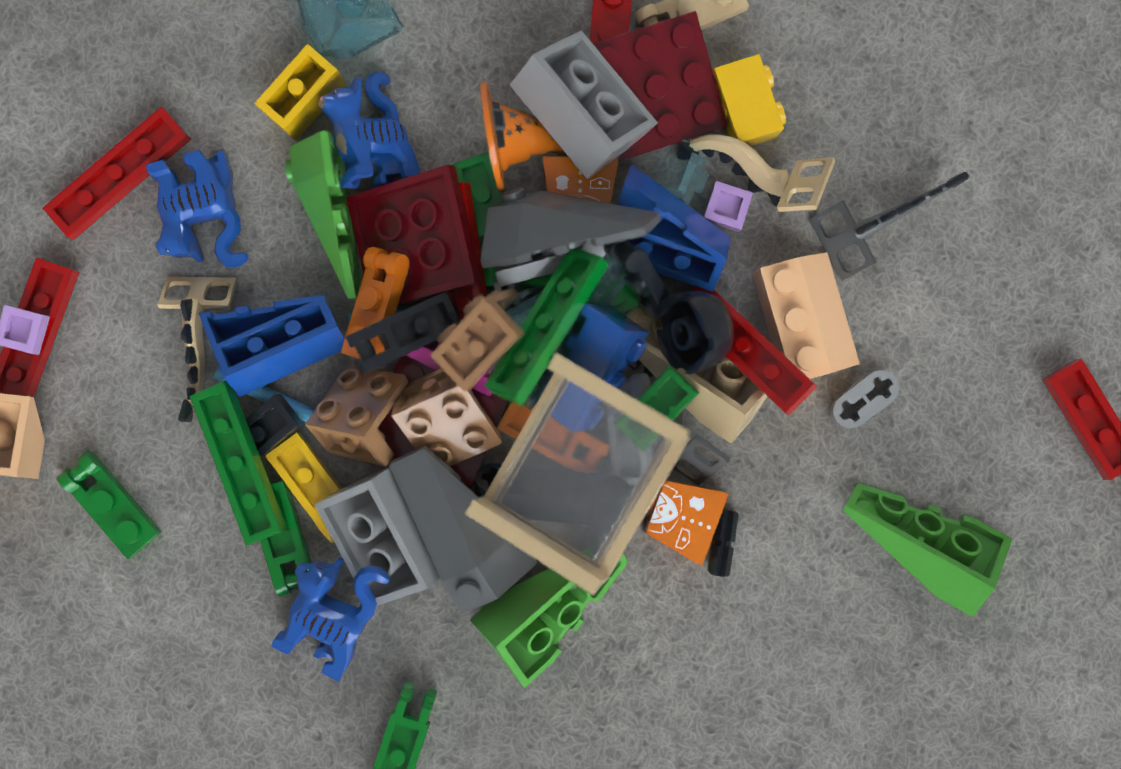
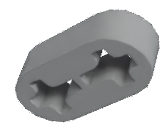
M885 370L872 371L863 376L831 402L829 416L832 422L844 429L857 428L863 425L897 398L900 390L897 378L891 372ZM874 379L887 382L888 385L884 388L887 394L885 397L883 395H874L870 399L867 398L866 394L875 388L872 382ZM860 400L862 405L853 412L856 418L854 420L851 418L842 419L840 414L844 409L841 404L843 402L847 405L854 404Z

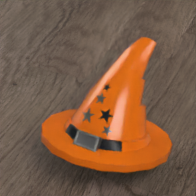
M488 82L480 83L487 142L499 192L506 190L505 171L509 169V166L528 161L530 156L545 155L547 152L568 156L536 117L524 111L499 104L498 101L492 99Z

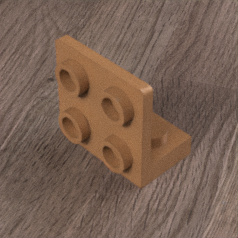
M514 288L503 292L495 290L487 297L477 296L463 310L466 317L459 325L454 323L449 326L437 339L440 345L430 356L463 392L470 390L524 334V331L504 311L519 295Z
M348 365L340 373L323 400L317 405L305 425L328 453L386 467L394 453L384 441V434L377 428L408 384V379L404 374L376 369L363 374L359 366Z
M442 368L408 383L393 404L391 416L413 447L418 449L425 445L449 467L494 448L502 442L500 433L472 393V388L463 392Z

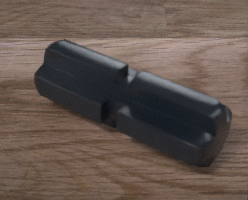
M723 509L713 538L716 540L715 544L712 543L708 572L714 576L728 577L730 575L734 551L731 542H735L739 517L738 513L734 510Z

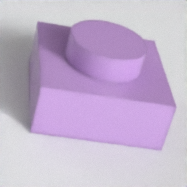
M715 181L703 217L714 225L740 232L753 192Z
M4 305L0 318V345L39 355L50 317Z

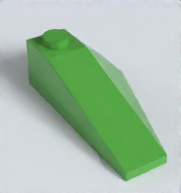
M321 131L289 147L290 160L285 161L288 182L294 184V188L348 299L356 302L361 284L354 230L346 199L349 196V189L341 188L340 178L346 173L345 165L335 146L333 136L329 131Z
M857 483L843 509L851 519L930 592L971 617L976 614L995 590L1013 539L978 519L966 515L961 517L960 522L940 516L941 508L930 504L926 506L925 510L910 507L903 496L861 483Z
M590 547L581 551L582 554L592 560L596 557L590 550ZM623 553L610 577L599 587L595 595L590 594L553 569L548 568L509 588L497 600L483 606L470 621L484 641L525 688L555 661L562 651L556 646L569 628L574 631L579 629L584 622L580 617L589 601L595 602L603 597L628 564V561Z

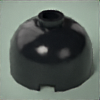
M684 291L672 294L662 301L657 317L663 316V329L657 330V339L663 355L674 369L683 368L686 370L684 374H694L720 363L732 348L734 328L731 315L720 299L707 292Z

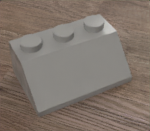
M582 30L533 54L510 84L522 102L530 109L587 179L610 165L658 123Z
M390 466L368 474L314 504L353 578L360 569L367 566L380 567L388 573L389 582L387 584L377 581L369 583V588L377 602L376 606L428 589L440 578Z

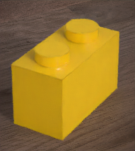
M307 44L254 104L296 142L321 114L322 110L319 107L321 96L329 94L336 88L345 87L346 82L332 64Z
M760 54L714 68L713 75L728 126L725 128L727 135L739 139L749 146L777 138L783 131V125L786 123L785 111L779 101L775 102L771 90L774 86L773 75L770 67L763 65Z

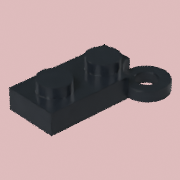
M274 394L246 418L261 460L265 459L268 453L286 441L304 425L282 394Z

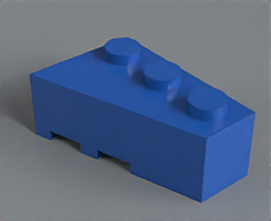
M631 164L617 205L657 212L661 218V221L647 235L628 239L631 245L638 246L648 255L657 273L713 292L727 260L731 237Z
M324 295L273 302V306L250 309L249 306L236 307V312L215 315L211 311L199 313L222 376L239 397L340 352L345 339Z
M585 303L580 314L587 319L578 336L575 334L569 336L565 344L566 347L571 349L567 359L620 390L626 378L623 376L624 371L630 362L635 363L646 349L647 343L644 340L649 331L612 306ZM552 371V374H551V376H550L548 382L550 381L552 375L554 374V371ZM569 382L550 416L573 433L586 431L588 428L591 430L603 417L604 410L602 406L605 402L576 384Z

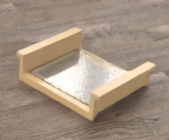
M555 353L548 366V369L554 371V374L485 496L473 499L465 514L590 594L595 595L599 587L610 577L691 437L688 436L690 431L567 358Z

